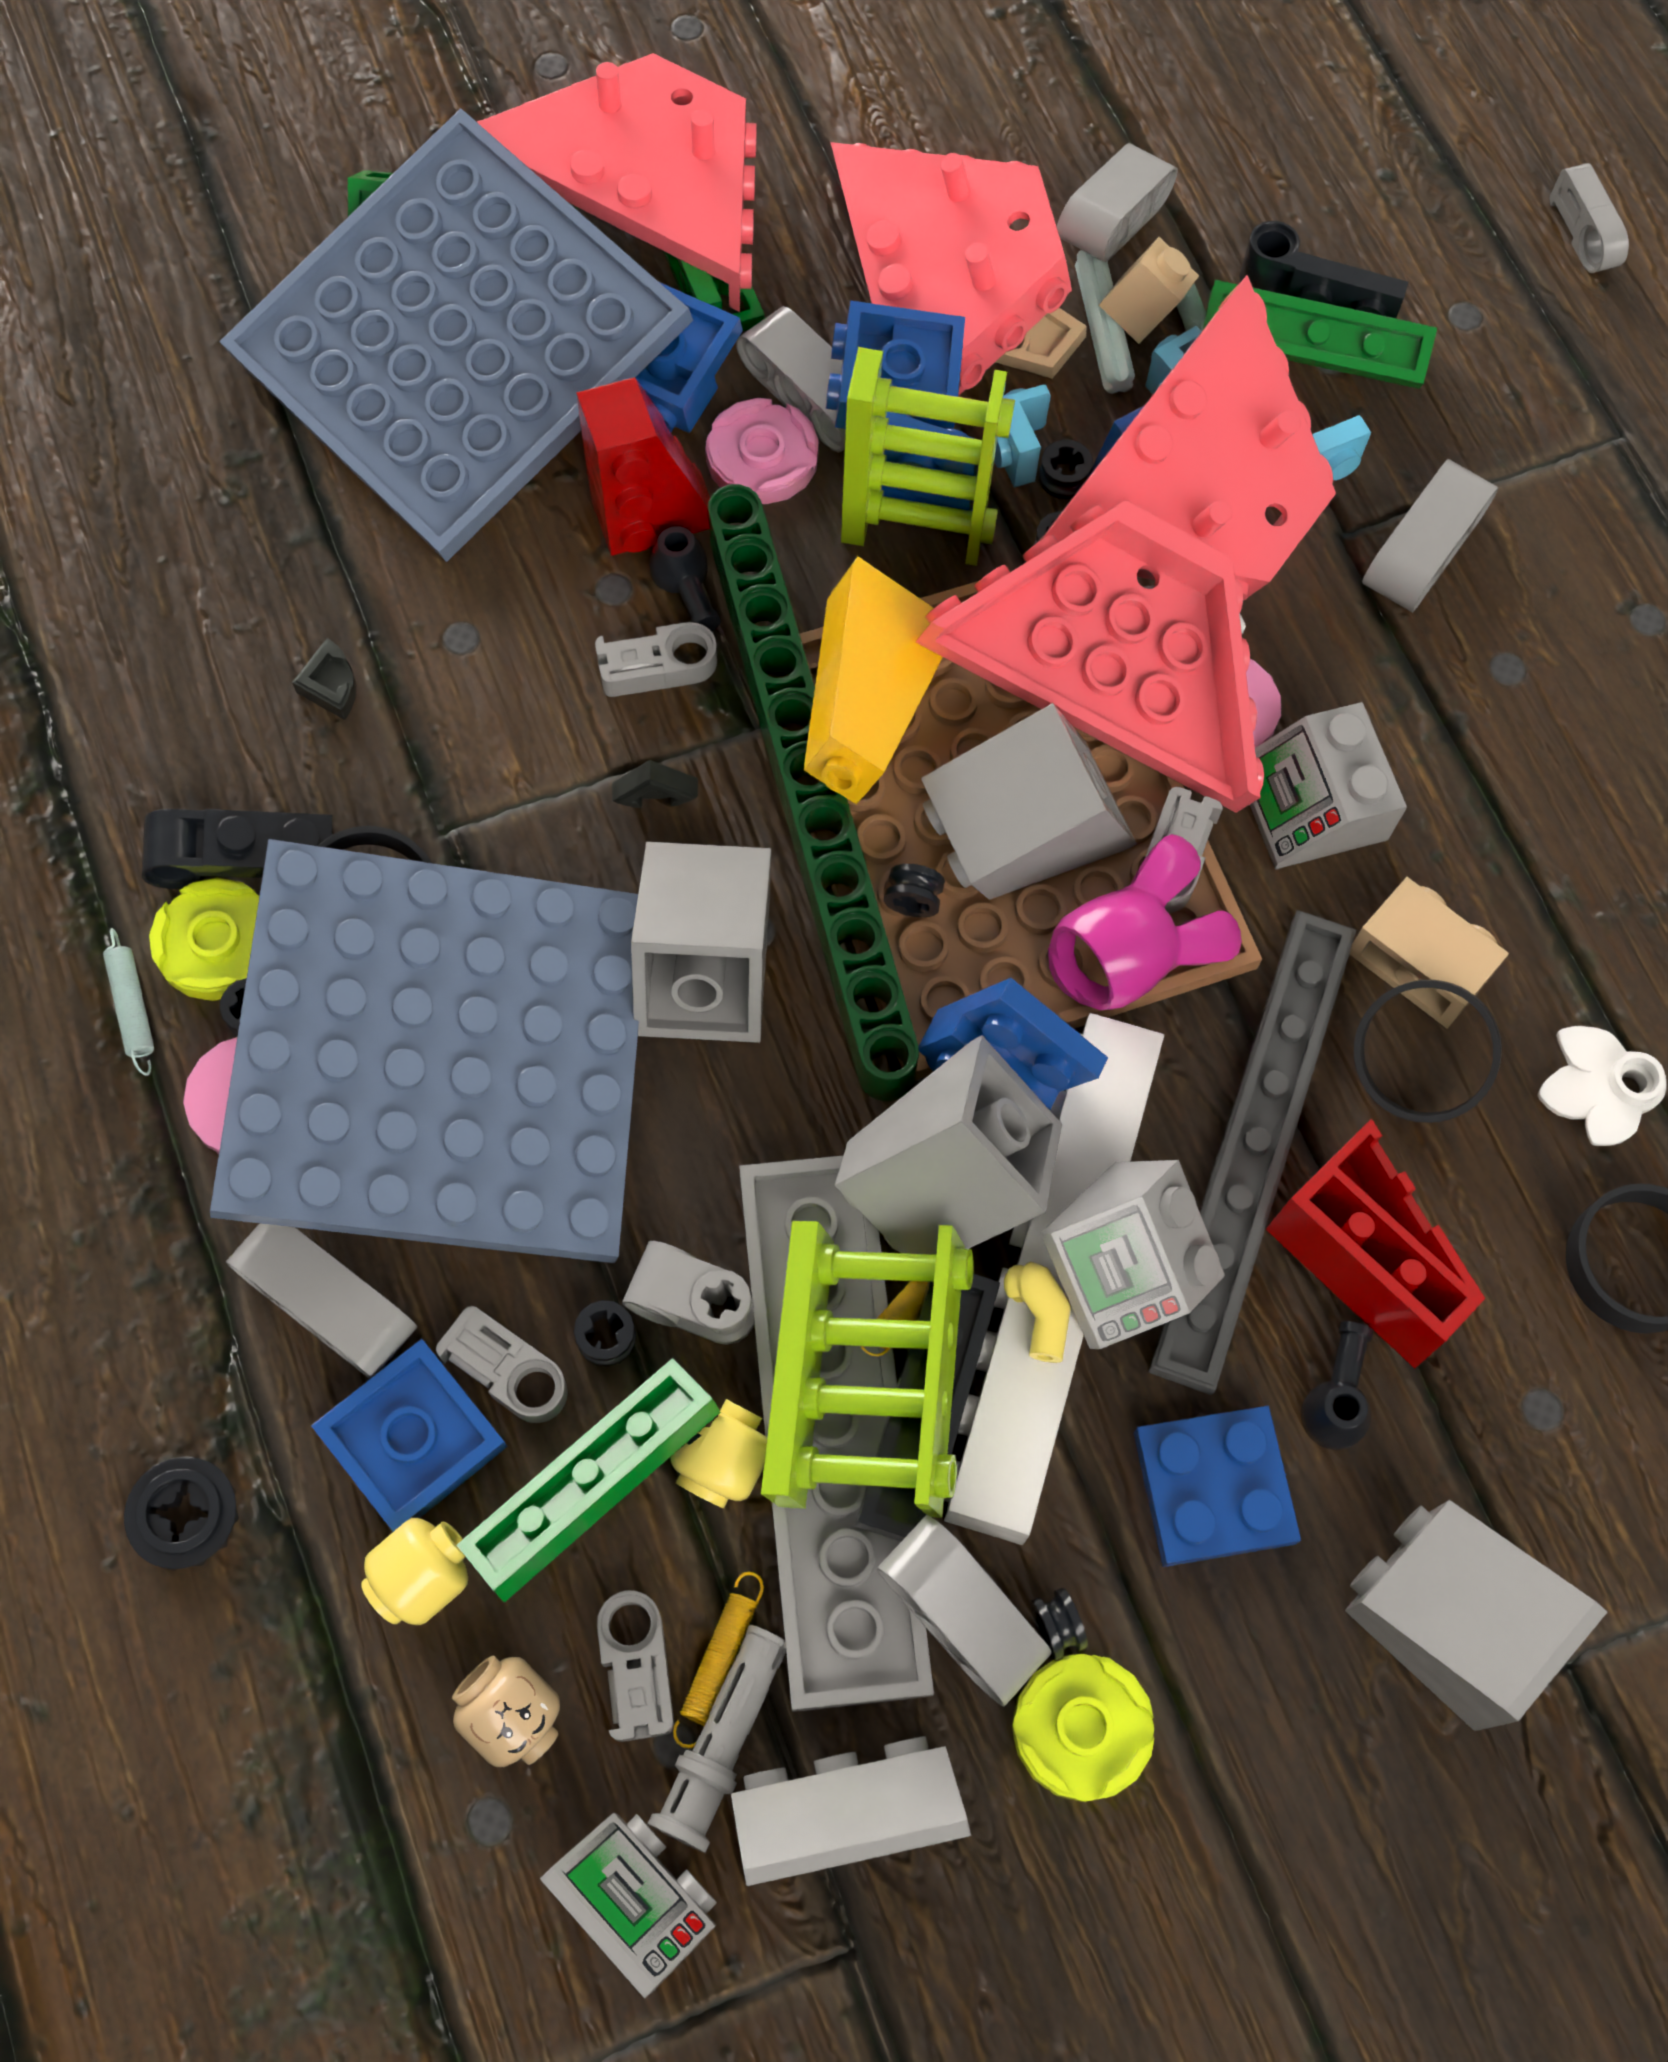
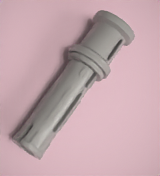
M749 1625L740 1651L709 1713L710 1716L701 1735H699L693 1750H685L684 1755H679L675 1763L679 1774L661 1813H652L647 1823L649 1826L687 1846L706 1853L710 1844L706 1833L724 1794L733 1793L737 1782L734 1781L737 1774L732 1770L770 1689L769 1686L786 1654L784 1639L760 1627Z

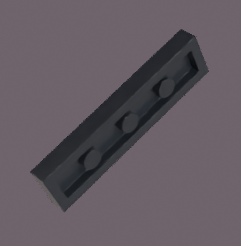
M974 1273L971 1289L961 1290L948 1454H952L1000 1287V1282ZM934 1282L927 1283L916 1321H931ZM908 1348L896 1388L924 1390L928 1349ZM887 1416L875 1457L918 1460L922 1418ZM866 1486L855 1526L902 1542L926 1514L914 1504L916 1490L914 1488Z

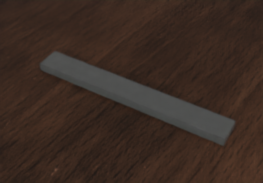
M1299 910L1296 911L1292 919L1199 1210L1213 1247L1218 1254L1225 1276L1191 1313L1163 1324L1148 1370L1150 1374L1212 1395L1216 1390L1357 931L1356 929Z

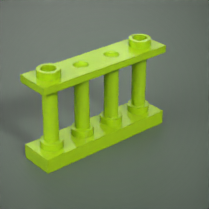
M858 347L847 396L841 543L864 546L868 524L879 525L880 520L968 534L969 541L965 564L977 566L981 543L992 544L998 515V509L987 508L997 438H1009L1015 400L1003 398L1007 372L994 371L989 402L892 386V379L881 378L883 351ZM887 412H894L983 427V438L978 440L889 425V418H886ZM886 449L979 465L978 475L971 476L886 461L887 455H884V451ZM882 485L974 501L973 511L884 496V490H881Z
M792 1221L761 1494L778 1507L806 1509L808 1489H815L817 1483L916 1489L914 1504L926 1515L942 1518L944 1498H952L954 1496L957 1479L955 1455L948 1454L961 1290L971 1289L974 1272L972 1250L965 1248L964 1243L953 1226L939 1225L936 1254L840 1251L838 1244H834V1240L819 1222ZM839 1278L934 1282L931 1321L833 1317L832 1311L827 1310L830 1285H837ZM832 1345L928 1349L925 1388L920 1390L826 1385L825 1379L820 1378L822 1352H829ZM825 1413L922 1418L918 1460L819 1454L818 1448L813 1447L815 1420H822Z

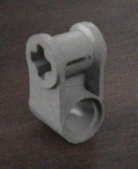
M658 1241L648 1242L622 1301L624 1307L652 1322L680 1328L711 1340L714 1343L733 1344L748 1336L754 1327L753 1304L750 1289L741 1276L733 1271H728L699 1260L672 1245ZM727 1297H733L737 1308L736 1312L725 1310L721 1314L720 1319L715 1318L711 1304L723 1305Z

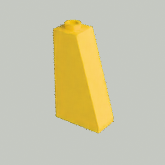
M860 557L855 559L827 599L804 771L856 805L885 772L943 658L916 643V640L929 625L925 616L934 608Z

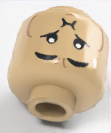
M490 1656L470 1672L453 1694L452 1699L457 1704L453 1717L456 1731L492 1766L506 1767L517 1762L519 1759L530 1765L551 1747L558 1736V1731L552 1725L560 1710L559 1696L520 1657H508L499 1661L495 1656Z

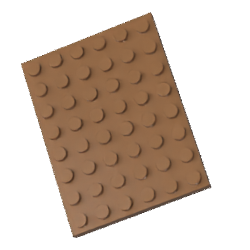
M977 582L920 599L933 608L954 595H957L962 603L978 593L974 587ZM823 627L800 633L814 686L816 684ZM944 657L885 772L857 805L848 800L918 1046L938 1009L1008 978L1014 979L1075 1029L1086 1024L1089 1013L1108 1018L1258 969L1262 957L1211 845L1207 841L1202 855L1206 858L1189 902L1182 909L1169 914L1174 925L1178 926L1212 912L1226 911L1230 913L1237 921L1241 932L1242 943L1239 953L1233 959L1225 962L1197 966L1179 965L1171 970L1151 991L1125 1007L1117 1009L1097 1010L1080 1004L1065 994L1055 983L1049 969L1048 948L1056 926L1061 918L1083 904L1099 896L1123 889L1131 884L1145 859L1169 791L1173 787L1184 788V786L1075 728L1086 741L1137 844L1125 851L990 900L972 885L964 888L955 876L947 858V855L955 851L947 833L939 835L924 810L923 802L929 800L930 797L921 778L1041 709ZM773 672L768 674V676L773 678H784L786 676H789L787 673L784 672ZM788 723L782 726L783 729L788 731H799L805 728L796 723ZM802 776L795 780L803 785H814L820 782V780L813 776ZM826 829L816 830L811 833L812 837L818 840H830L837 836L834 832ZM903 863L918 864L934 869L944 877L943 892L936 895L940 899L939 912L936 915L926 918L911 917L897 913L887 907L884 903V895L886 889L892 886L888 881L892 867ZM843 884L831 885L836 897L847 896L853 892L849 886ZM1076 935L1074 954L1078 968L1090 980L1105 987L1109 986L1106 974L1098 958L1091 948ZM852 940L857 954L864 953L870 949L865 942ZM874 997L879 1011L884 1010L887 1007L886 1003L880 998ZM920 1052L915 1080L925 1078L934 1072L928 1066L925 1056ZM898 1058V1061H899V1063H900V1066H901V1068H903V1067H904V1064H903V1062Z

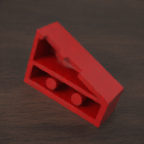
M636 377L576 392L591 501L610 555L614 556L625 552L635 553L647 550L656 543L661 532L669 527H684L692 534L709 530L708 502L710 496L702 474L696 464L691 463L676 435L673 436L664 422L663 416Z
M1371 1118L1287 1202L1265 1230L1415 1369L1449 1339L1484 1301L1485 1297L1441 1227L1438 1225L1432 1228L1412 1196V1193L1416 1190L1415 1186L1405 1171L1398 1174L1378 1142L1383 1135Z

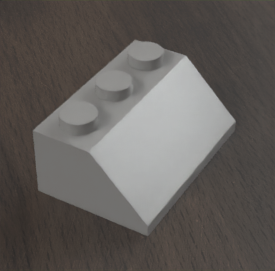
M926 1736L885 1745L887 1759L858 1765L856 1752H850L814 1761L816 1775L788 1781L785 1767L744 1776L745 1791L731 1793L746 1886L971 1836L968 1819L946 1746L929 1750Z

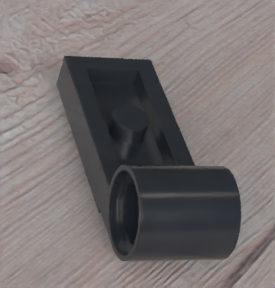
M1265 221L1257 225L1251 232L1240 271V282L1248 275L1252 288L1397 318L1405 297L1408 281L1298 252L1300 246L1299 236L1290 225L1284 222Z
M218 809L155 810L148 813L144 818L141 876L146 883L163 889H182L192 882L200 881V876L263 878L269 839L318 846L332 835V815Z

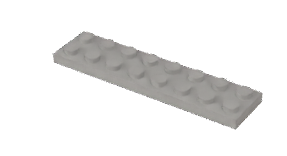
M843 1156L739 1166L766 1437L768 1436L792 1221L819 1222L834 1240V1244H838L840 1251L881 1252L879 1230L857 1208L851 1206L845 1200L842 1192L835 1186ZM839 1278L837 1285H830L827 1310L832 1311L833 1317L877 1319L888 1306L885 1280ZM832 1345L829 1352H822L820 1378L825 1379L826 1385L896 1388L897 1379L893 1348H890L884 1355L877 1357L865 1353L861 1346ZM864 1346L867 1351L875 1354L885 1350L880 1347ZM825 1413L822 1420H815L813 1447L818 1448L819 1454L875 1457L887 1416ZM817 1483L815 1489H808L806 1509L778 1507L772 1502L792 1712L931 1697L934 1695L926 1627L877 1571V1567L901 1541L855 1526L866 1489L865 1485Z

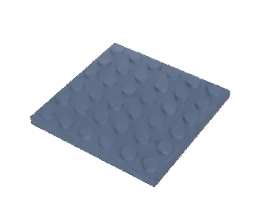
M460 108L219 342L240 365L447 562L581 431L576 392L636 377L693 321V318L686 305Z
M269 839L211 1201L210 1218L615 1263L619 1257L639 1021L634 1020L631 953V940L638 894Z

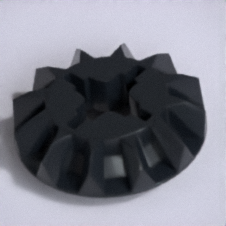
M177 1457L163 1461L145 1472L133 1486L128 1496L124 1511V1526L127 1538L138 1555L155 1566L172 1571L192 1566H204L208 1558L213 1556L218 1550L227 1547L228 1537L233 1525L239 1520L236 1510V1489L218 1467L203 1459ZM189 1493L190 1504L208 1514V1517H199L198 1521H188L184 1527V1532L178 1536L176 1534V1524L162 1515L156 1514V1510L167 1511L168 1508L179 1507L183 1496Z

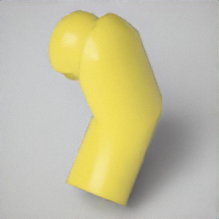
M1031 1261L1026 1263L1025 1266L1014 1265L1005 1274L1004 1290L1006 1295L1014 1301L1025 1302L1035 1316L1029 1356L1043 1362L1060 1363L1063 1361L1071 1311L1069 1299L1047 1267Z

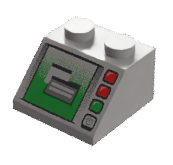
M1363 702L1305 716L1255 748L1256 757L1261 760L1263 765L1264 781L1260 791L1261 798L1251 803L1250 807L1275 869L1387 841L1407 808Z
M1179 1160L1115 1162L1040 1233L1090 1349H1102L1191 1313L1225 1276L1218 1254L1213 1247Z
M613 1813L553 1865L540 1880L638 1992L646 1998L717 1926L715 1921L707 1914L717 1902L687 1869L676 1879L663 1865L657 1856L666 1848V1845L638 1814L626 1823L620 1815Z

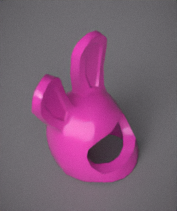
M1173 834L1164 837L1151 849L1129 886L1099 896L1061 918L1053 932L1048 948V957L1052 977L1065 994L1078 1003L1097 1010L1117 1009L1125 1007L1151 991L1171 970L1179 965L1197 966L1225 962L1233 959L1239 953L1242 943L1241 932L1237 921L1230 913L1216 911L1175 926L1172 917L1165 909L1166 904L1182 891L1198 875L1201 869L1199 855L1190 842L1181 836ZM1076 935L1091 948L1098 958L1106 974L1109 986L1105 987L1090 980L1078 968L1074 954Z

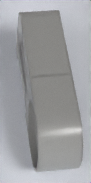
M1586 163L1563 169L1550 194L1549 200L1551 206H1557L1573 236L1571 244L1581 263L1590 273L1621 266L1628 255L1629 241L1627 231L1592 165Z
M693 622L656 627V635L609 643H604L603 636H600L595 642L603 691L609 697L700 683L708 679L717 666V647L713 633L707 627ZM684 643H697L705 648L707 651L706 656L700 662L694 664L682 663L673 655L675 650Z
M1173 787L1169 791L1145 856L1146 858L1151 849L1170 834L1186 839L1193 845L1199 855L1201 869L1198 875L1166 904L1165 909L1168 913L1182 909L1189 902L1206 858L1202 855L1213 823L1217 824L1223 810L1220 801L1204 796L1201 803L1191 800L1192 792L1181 787Z
M470 1306L464 1309L437 1344L436 1352L444 1364L449 1360L485 1387L489 1388L492 1385L488 1391L492 1399L524 1421L530 1423L549 1421L561 1412L566 1403L568 1388L560 1368L552 1360L477 1307ZM532 1372H543L551 1376L555 1382L553 1397L545 1405L536 1408L527 1407L520 1403L517 1398V1387L521 1379Z
M638 1591L619 1592L604 1603L597 1621L601 1664L604 1667L613 1666V1670L607 1672L613 1724H619V1729L609 1730V1733L618 1742L668 1735L673 1731L675 1722L661 1614L656 1604L647 1595ZM637 1605L645 1609L650 1616L651 1626L649 1633L638 1644L630 1646L620 1644L611 1635V1619L614 1613L621 1607Z

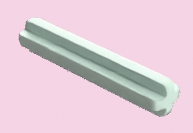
M1080 250L1077 253L1075 268L1103 387L1111 394L1118 391L1126 392L1133 386L1132 381L1135 373L1125 332L1099 306L1113 287L1108 262H1103Z

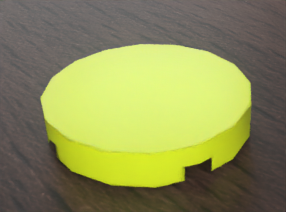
M213 878L192 882L180 889L181 895L174 898L169 905L166 901L156 913L149 934L152 959L169 985L188 997L210 1001L221 1000L222 995L230 985L238 980L247 978L260 897L255 893L254 889L240 881Z
M1073 1654L1064 1656L1057 1661L1052 1660L1029 1678L1016 1700L1012 1730L1017 1755L1033 1780L1059 1797L1087 1802L1115 1796L1138 1779L1152 1756L1154 1744V1724L1152 1720L1154 1716L1149 1697L1135 1676L1110 1658Z

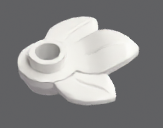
M1573 1026L1559 1030L1557 1040L1568 1066L1560 1068L1542 1084L1538 1091L1539 1100L1558 1116L1568 1119H1586V1133L1592 1145L1611 1146L1629 1139L1637 1131L1641 1115L1655 1108L1665 1095L1666 1075L1662 1065L1649 1054L1627 1052L1618 1039L1608 1031L1585 1026ZM1622 1077H1629L1635 1080L1639 1086V1093L1628 1089L1623 1083Z

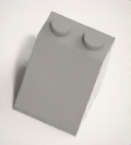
M1053 703L921 778L930 797L929 800L923 802L926 815L939 835L947 833L955 850L947 855L955 876L964 888L972 885L989 900L1125 851L1137 844L1086 741Z
M646 842L631 940L634 1020L639 1021L638 1036L760 1043L770 905L771 848Z
M981 1035L970 1041L847 1142L835 1186L842 1192L845 1200L851 1206L857 1208L884 1235L887 1243L900 1253L936 1254L939 1225L953 1226L964 1243L965 1248L969 1249L1046 1213L1062 1123Z
M1450 1500L1430 1512L1421 1505L1402 1523L1394 1534V1537L1402 1543L1401 1546L1387 1562L1376 1556L1358 1574L1350 1585L1358 1593V1596L1345 1609L1357 1623L1474 1731L1518 1722L1607 1613L1595 1600Z

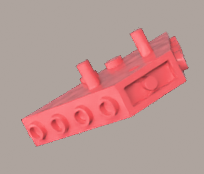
M652 53L619 67L611 62L601 63L597 66L596 76L576 82L566 88L528 101L487 119L477 121L479 125L568 203L728 283L729 307L740 312L741 289H751L752 253H742V244L753 245L754 209H744V201H754L755 166L745 165V158H756L757 123H746V98Z
M830 142L871 303L965 317L959 396L966 389H971L977 385L990 366L1004 353L1015 349L1023 341L1026 333L1047 313L1056 311L1072 291L1065 254L1039 166L1027 165L1019 161L999 162L974 159L957 153L938 155L922 153L915 149L894 150L871 147L863 143L851 145ZM1018 219H1026L1029 222L1026 228L1019 231L1009 228Z
M1248 275L1224 299L1210 322L1039 541L1053 534L1057 541L1060 542L1074 533L1070 525L1090 509L1101 505L1105 512L1123 501L1128 500L1233 558L1235 580H1239L1242 585L1243 601L1273 579L1335 496L1336 492L1332 484L1333 473L1327 459L1320 455L1310 430L1311 420L1306 406L1301 401H1298L1288 376L1289 366L1287 358L1274 342L1266 322L1267 312L1265 304L1260 295L1254 292ZM1267 507H1275L1282 513L1274 525H1271L1265 517ZM1139 570L1137 572V577L1155 580L1152 573L1147 570Z
M1125 500L1105 512L1101 505L1095 506L1070 525L1074 533L1058 542L1053 534L1047 536L1023 554L1022 557L1026 563L1010 572L1005 564L1001 565L975 584L974 587L978 592L977 594L962 603L957 595H954L940 603L925 616L929 625L916 640V643L1040 709L1053 703L1075 728L1199 794L1220 801L1222 806L1235 813L1261 798L1260 791L1264 781V770L1261 760L1255 754L1253 736L1257 722V709L1254 700L1249 697L1246 672L1250 663V649L1246 639L1242 638L1239 614L1243 605V589L1240 581L1235 580L1233 558L1130 501ZM1139 570H1147L1152 573L1155 578L1154 588L1147 589L1139 584L1137 580V572Z

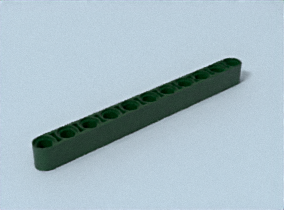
M740 484L726 485L714 492L708 502L712 554L858 1081L863 1091L870 1097L880 1101H895L908 1093L914 1084L919 1059L918 1042L848 800L841 794L828 788L821 781L814 785H803L795 781L802 776H812L804 771L815 686L761 500L757 493L749 487ZM731 523H741V525H730V524H731ZM752 571L757 573V574H755V575H744V574H741V573H744V572H752ZM759 621H768L774 624L769 626H758L754 623H757ZM773 672H784L787 673L789 676H786L784 678H773L768 676V674ZM788 723H796L805 728L799 731H788L783 729L782 726ZM826 829L834 832L837 836L830 840H818L810 834L816 830ZM833 884H843L849 886L853 892L847 896L836 897L830 895L825 889ZM848 940H860L865 942L870 949L861 954H851L843 950L840 945ZM874 996L884 1001L887 1007L882 1011L869 1013L860 1009L856 1002L861 998ZM890 1054L898 1057L903 1062L904 1067L896 1072H884L876 1068L872 1060L880 1055Z

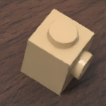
M1158 237L1115 283L1099 306L1139 344L1181 302L1199 275L1190 267L1183 253L1173 247H1169Z

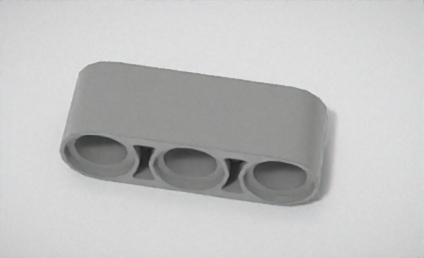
M1131 143L1126 144L1070 197L1057 223L1060 239L1103 262H1107L1161 209L1174 186L1178 168Z
M782 306L739 336L736 341L738 354L745 367L785 407L787 403L798 408L813 423L817 437L831 450L839 453L845 449L846 429L835 428L837 410L825 409L829 375L830 373L841 374L842 360L831 359L832 347L795 312Z
M1447 459L1382 546L1368 568L1362 583L1413 613L1479 523L1493 501L1499 487L1454 461Z
M259 1223L226 1261V1264L246 1282L370 1379L386 1366L417 1329V1325L399 1308L295 1227Z
M928 1515L917 1524L877 1567L878 1573L963 1671L989 1697L1003 1707L1052 1653L1046 1642L967 1549L943 1525Z

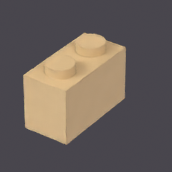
M1406 877L1362 927L1352 944L1349 954L1393 988L1418 980H1440L1458 985L1476 995L1509 953L1497 944L1496 939L1489 931L1481 926L1468 923L1448 908L1443 898L1437 892L1428 887L1419 886ZM1417 988L1401 993L1447 1029L1469 1004L1464 998L1452 992L1436 988Z

